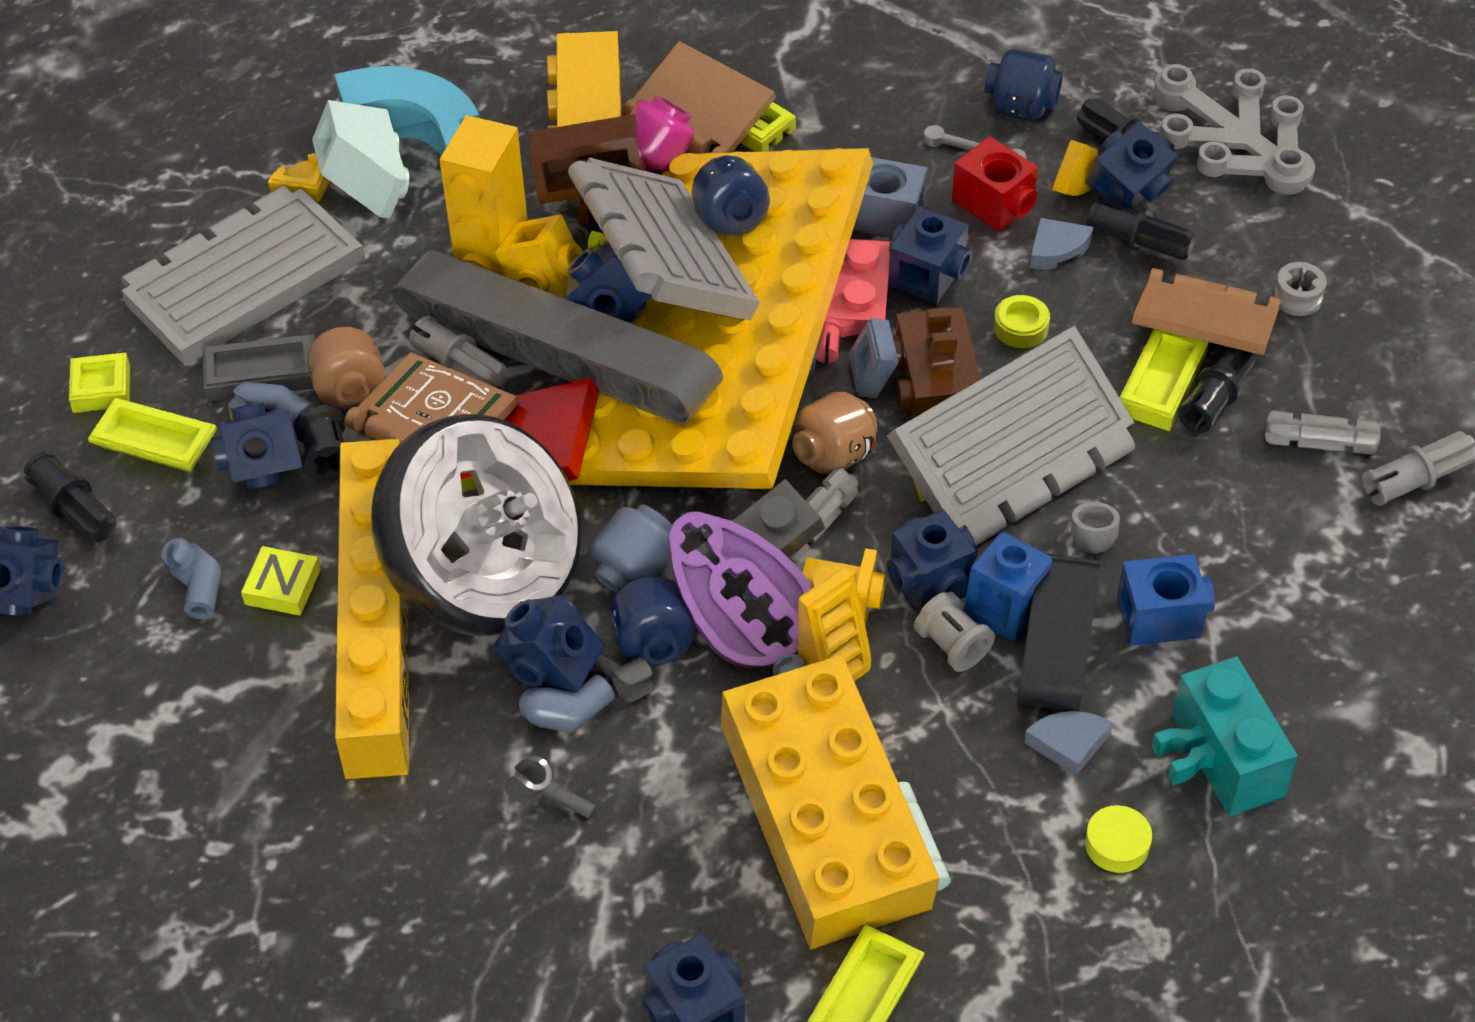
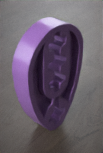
M689 512L679 517L672 525L668 536L671 572L695 628L709 647L723 660L735 666L748 669L768 668L774 666L780 657L794 654L798 650V599L811 589L802 571L774 545L757 533L731 520L701 512ZM689 527L696 533L704 528L709 532L710 536L705 545L710 551V555L717 561V565L712 564L698 550H693L686 554L681 549L686 539L682 532L683 529ZM728 572L734 578L741 576L743 573L748 576L750 582L745 589L748 596L755 601L764 596L770 602V606L765 612L770 621L776 624L784 619L789 623L791 628L785 635L790 642L787 647L784 648L778 642L772 643L769 647L763 643L761 638L766 632L765 625L758 619H754L750 623L743 620L741 615L746 605L740 597L734 596L727 600L722 596L721 592L726 585L722 575Z

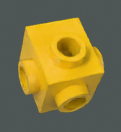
M562 214L516 223L496 250L495 255L504 270L505 277L566 299L569 279L568 268L583 251L576 244Z

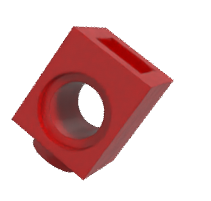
M989 136L954 163L952 201L1000 232L1015 219L1024 218L1034 207L1037 200L1036 182L1038 166Z

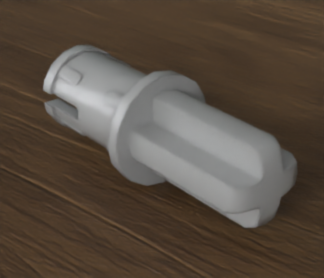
M432 316L422 317L415 323L416 326L430 334V338H425L416 331L411 330L409 341L415 349L423 351L445 367L493 387H502L505 384L506 366L478 348L476 341L470 335H458L440 324Z
M1458 431L1422 448L1412 445L1405 450L1404 456L1374 470L1370 469L1364 472L1362 476L1364 489L1367 495L1379 489V493L1371 497V501L1377 506H1383L1388 501L1419 487L1428 490L1435 486L1438 478L1475 461V440L1471 435Z

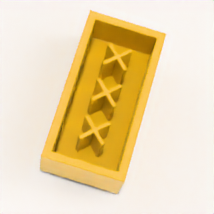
M843 655L723 691L721 729L810 950L860 934L865 924L878 928L931 910L940 879Z

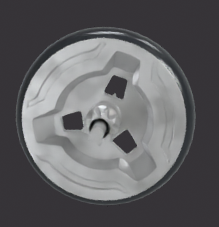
M460 414L427 423L410 434L393 450L385 462L374 488L371 504V530L375 550L383 571L399 596L420 616L437 626L471 636L500 635L505 627L507 614L520 601L563 595L570 584L577 566L581 547L580 516L574 492L561 466L545 446L531 434L510 422L487 415ZM469 472L472 475L479 496L466 498L462 496L460 474ZM512 532L521 535L523 539L520 550L503 546V537ZM464 554L463 556H461L460 558H458L457 560H455V561L452 562V563H451V562L449 561V559H448L449 557H454V558H455V557H458V556Z

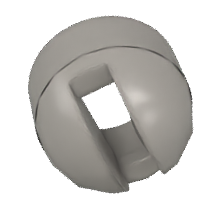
M1088 502L1076 507L1072 513L1071 534L1076 545L1084 552L1093 554L1108 550L1114 545L1118 536L1119 513L1110 505L1100 502Z

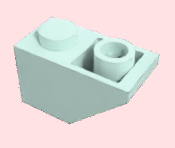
M328 100L312 138L321 175L379 217L390 219L398 199L404 198L407 193L409 171L406 167H403L399 153V136L397 132L393 131L388 110Z

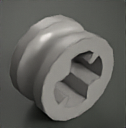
M1293 262L1282 267L1277 274V285L1273 292L1274 297L1282 298L1280 309L1293 316L1311 315L1319 310L1323 302V293L1327 286L1326 276L1323 271L1315 265L1306 262ZM1296 286L1298 287V290H1295L1291 287Z

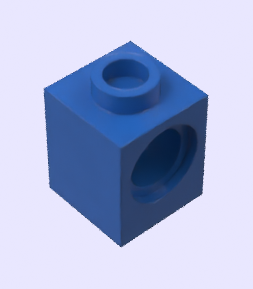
M1195 554L1123 562L1117 600L1130 646L1201 638L1206 615L1214 611L1215 596L1211 579L1201 576Z

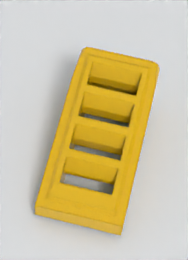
M844 567L799 597L798 655L805 660L806 666L843 655L855 682L870 670L871 653L855 575L847 567Z

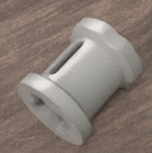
M952 591L940 593L932 598L921 609L920 614L914 621L915 631L922 638L930 637L948 655L947 662L956 672L968 670L976 665L991 649L995 640L994 632L987 625H978L961 609V600Z

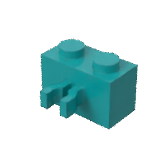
M1236 656L1182 674L1171 716L1177 728H1170L1155 733L1152 743V749L1157 757L1172 751L1183 755L1189 753L1186 758L1172 761L1170 764L1168 777L1173 786L1190 780L1198 770L1202 769L1228 816L1286 797L1298 755L1239 658Z

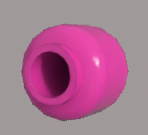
M655 95L652 101L644 99L637 101L629 115L635 114L645 171L653 173L656 170L663 173L670 170L669 165L674 158L685 154L694 138V130L688 123L691 118L689 113L669 100Z

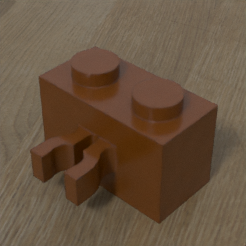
M635 114L530 132L528 155L539 205L578 198L577 216L579 226L590 224V213L584 199L568 175L569 167L577 161L587 162L589 158L645 171Z
M964 307L927 309L926 311L897 313L896 337H893L899 362L893 371L899 370L901 379L896 380V397L899 412H909L910 420L981 380Z

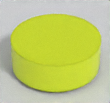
M1027 295L1008 297L1002 300L996 307L994 333L1002 343L1010 347L1019 349L1035 347L1042 343L1048 335L1050 312L1047 306L1037 298Z
M1108 806L1097 811L1088 823L1085 838L1086 851L1091 860L1104 870L1115 873L1130 872L1140 867L1147 859L1152 842V830L1146 818L1138 811L1126 806Z

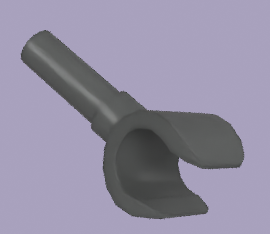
M600 653L594 663L596 668L604 672L611 679L617 695L625 703L633 702L655 690V686L648 680L652 676V670L643 657H638L621 666L616 660H612L603 653Z
M538 756L527 757L515 766V770L525 775L530 782L524 777L513 776L504 785L506 794L514 801L526 803L540 794L588 819L596 806L552 780V770L549 764Z

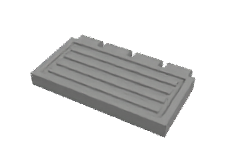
M589 158L587 162L577 161L569 167V177L639 292L651 294L655 301L751 320L760 301L714 230L710 228L693 204V198L681 180Z
M282 186L251 204L255 215H252L247 209L243 208L207 228L211 240L208 241L202 234L198 233L163 253L162 258L166 264L165 266H162L156 259H152L122 276L121 282L124 289L121 291L126 306L186 366L203 356L202 347L222 345L365 261L362 244L302 188L292 193L287 187Z
M1074 325L894 429L887 437L932 511L936 513L944 509L958 528L964 527L969 531L977 546L1005 529L1007 526L1006 519L1011 523H1015L1051 501V492L1059 496L1094 475L1096 467L1104 469L1133 451L1135 443L1127 427L1135 422Z

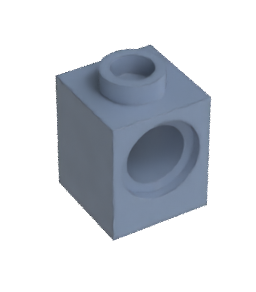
M871 157L873 167L853 231L892 238L899 224L906 225L918 207H924L927 167Z

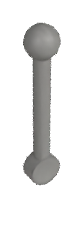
M938 125L928 126L924 130V142L928 146L937 147L946 144L970 151L980 144L945 134L944 129ZM1020 148L1012 149L1014 152L1027 159L1026 153L1023 150H1021Z

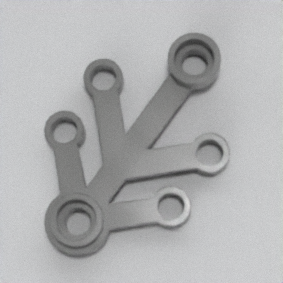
M1179 64L1168 65L1156 76L1153 100L1160 108L1168 111H1182L1189 108L1214 126H1193L1191 119L1182 114H1170L1162 120L1160 135L1175 145L1174 149L1186 146L1200 147L1197 168L1202 174L1210 177H1218L1224 174L1264 176L1266 185L1272 191L1284 195L1299 193L1314 176L1315 163L1309 154L1298 148L1297 127L1300 125L1304 109L1303 103L1298 98L1284 95L1277 97L1272 103L1269 119L1271 124L1277 127L1276 145L1260 134L1259 100L1263 96L1266 82L1265 76L1260 71L1242 69L1235 74L1232 94L1238 99V118L1196 88V80L1191 70L1186 66ZM1229 148L1245 149L1253 156L1231 155Z

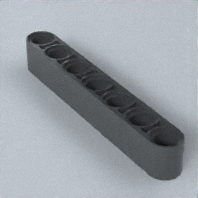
M435 250L426 251L391 290L392 297L400 309L416 321L425 316H432L440 324L456 334L470 335L476 341V345L570 382L591 378L599 388L600 394L677 424H687L723 381V373L717 363L705 352L695 347Z

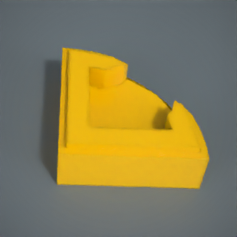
M1071 140L1052 190L1070 196L1082 195L1092 190L1085 183L1095 160L1099 157L1097 154L1098 150Z
M316 153L308 154V160L292 165L287 169L286 165L279 167L268 180L270 193L282 186L287 187L292 193L302 188L314 201L321 202L330 181L321 175Z

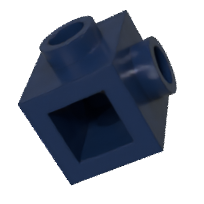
M1138 121L1125 134L1117 130L1103 142L1097 151L1099 157L1095 160L1085 184L1099 197L1117 203L1120 206L1135 209L1145 199L1150 203L1155 202L1173 182L1169 173L1178 155L1171 150L1169 143L1162 135L1157 132H1151L1143 123Z
M919 206L906 225L899 224L892 236L889 246L888 286L938 304L953 280H961L969 268L972 258V250L967 248L969 224Z
M608 241L596 251L592 248L583 251L568 268L569 279L565 296L567 300L628 323L633 322L642 313L646 306V301L652 297L651 294L639 292L635 288Z
M260 402L229 409L231 420L220 422L221 435L211 437L218 470L230 469L232 481L245 480L247 489L281 482L280 472L302 467L289 407L265 412L264 403ZM251 437H259L265 441L267 446L263 452L252 454L245 449L244 443Z
M943 509L925 518H914L906 522L900 529L892 532L891 559L887 561V569L895 587L903 593L919 615L921 609L940 593L952 591L959 599L966 597L970 570L978 558V551L969 531L964 527L958 528Z
M0 527V613L10 615L31 614L32 607L55 599V593L61 586L64 573L63 561L58 557L59 540L37 538L38 529L33 527Z
M560 595L520 601L507 614L505 627L492 648L509 665L511 674L529 688L550 687L575 692L579 691L604 648L605 643L582 619L579 609Z
M703 933L684 943L682 941H675L667 944L654 954L650 962L644 964L646 993L640 996V1000L650 1022H746L745 994L740 989L743 982L739 970L725 950L718 953L714 951Z

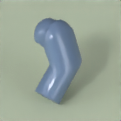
M243 382L233 390L235 393L234 398L228 404V410L263 402L265 409L270 411L289 407L293 425L299 413L307 408L315 407L283 385Z

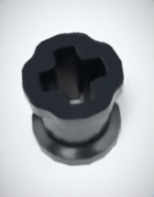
M330 405L307 408L299 413L294 420L297 439L303 443L305 450L302 456L303 470L306 476L316 481L324 482L339 479L341 443H344L343 432L345 431L342 412Z

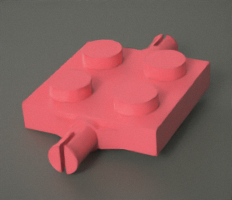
M850 239L818 341L816 359L819 362L825 364L826 347H829L828 364L836 362L839 358V338L860 335L871 317L886 319L890 242Z

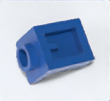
M1007 533L999 534L971 567L964 612L975 622L987 625L992 631L1015 643L1027 628L1034 589L1051 569L1052 557Z

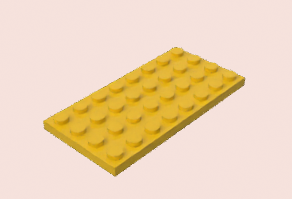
M869 148L685 153L671 161L669 165L670 170L663 172L662 175L681 180L691 196L693 180L700 168L711 159L724 155L737 156L749 162L768 186L770 204L767 215L759 226L749 233L739 236L722 235L714 230L760 301V304L749 321L659 302L650 297L646 301V306L642 313L631 324L705 352L720 367L723 373V381L687 424L671 422L599 393L579 479L569 481L570 485L773 489L873 167Z

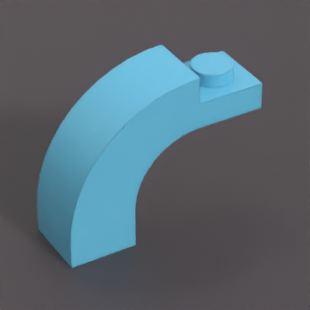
M379 66L334 74L339 102L387 109L393 131L397 132L399 137L422 141L433 147L440 156L444 153L466 115L480 118L475 105L461 89L444 78L429 72L407 67Z

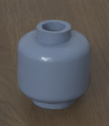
M643 504L639 505L637 509L629 507L618 509L591 542V556L599 566L594 572L595 577L615 593L629 582L638 578L659 577L661 570L670 563L668 536L672 524L660 513Z

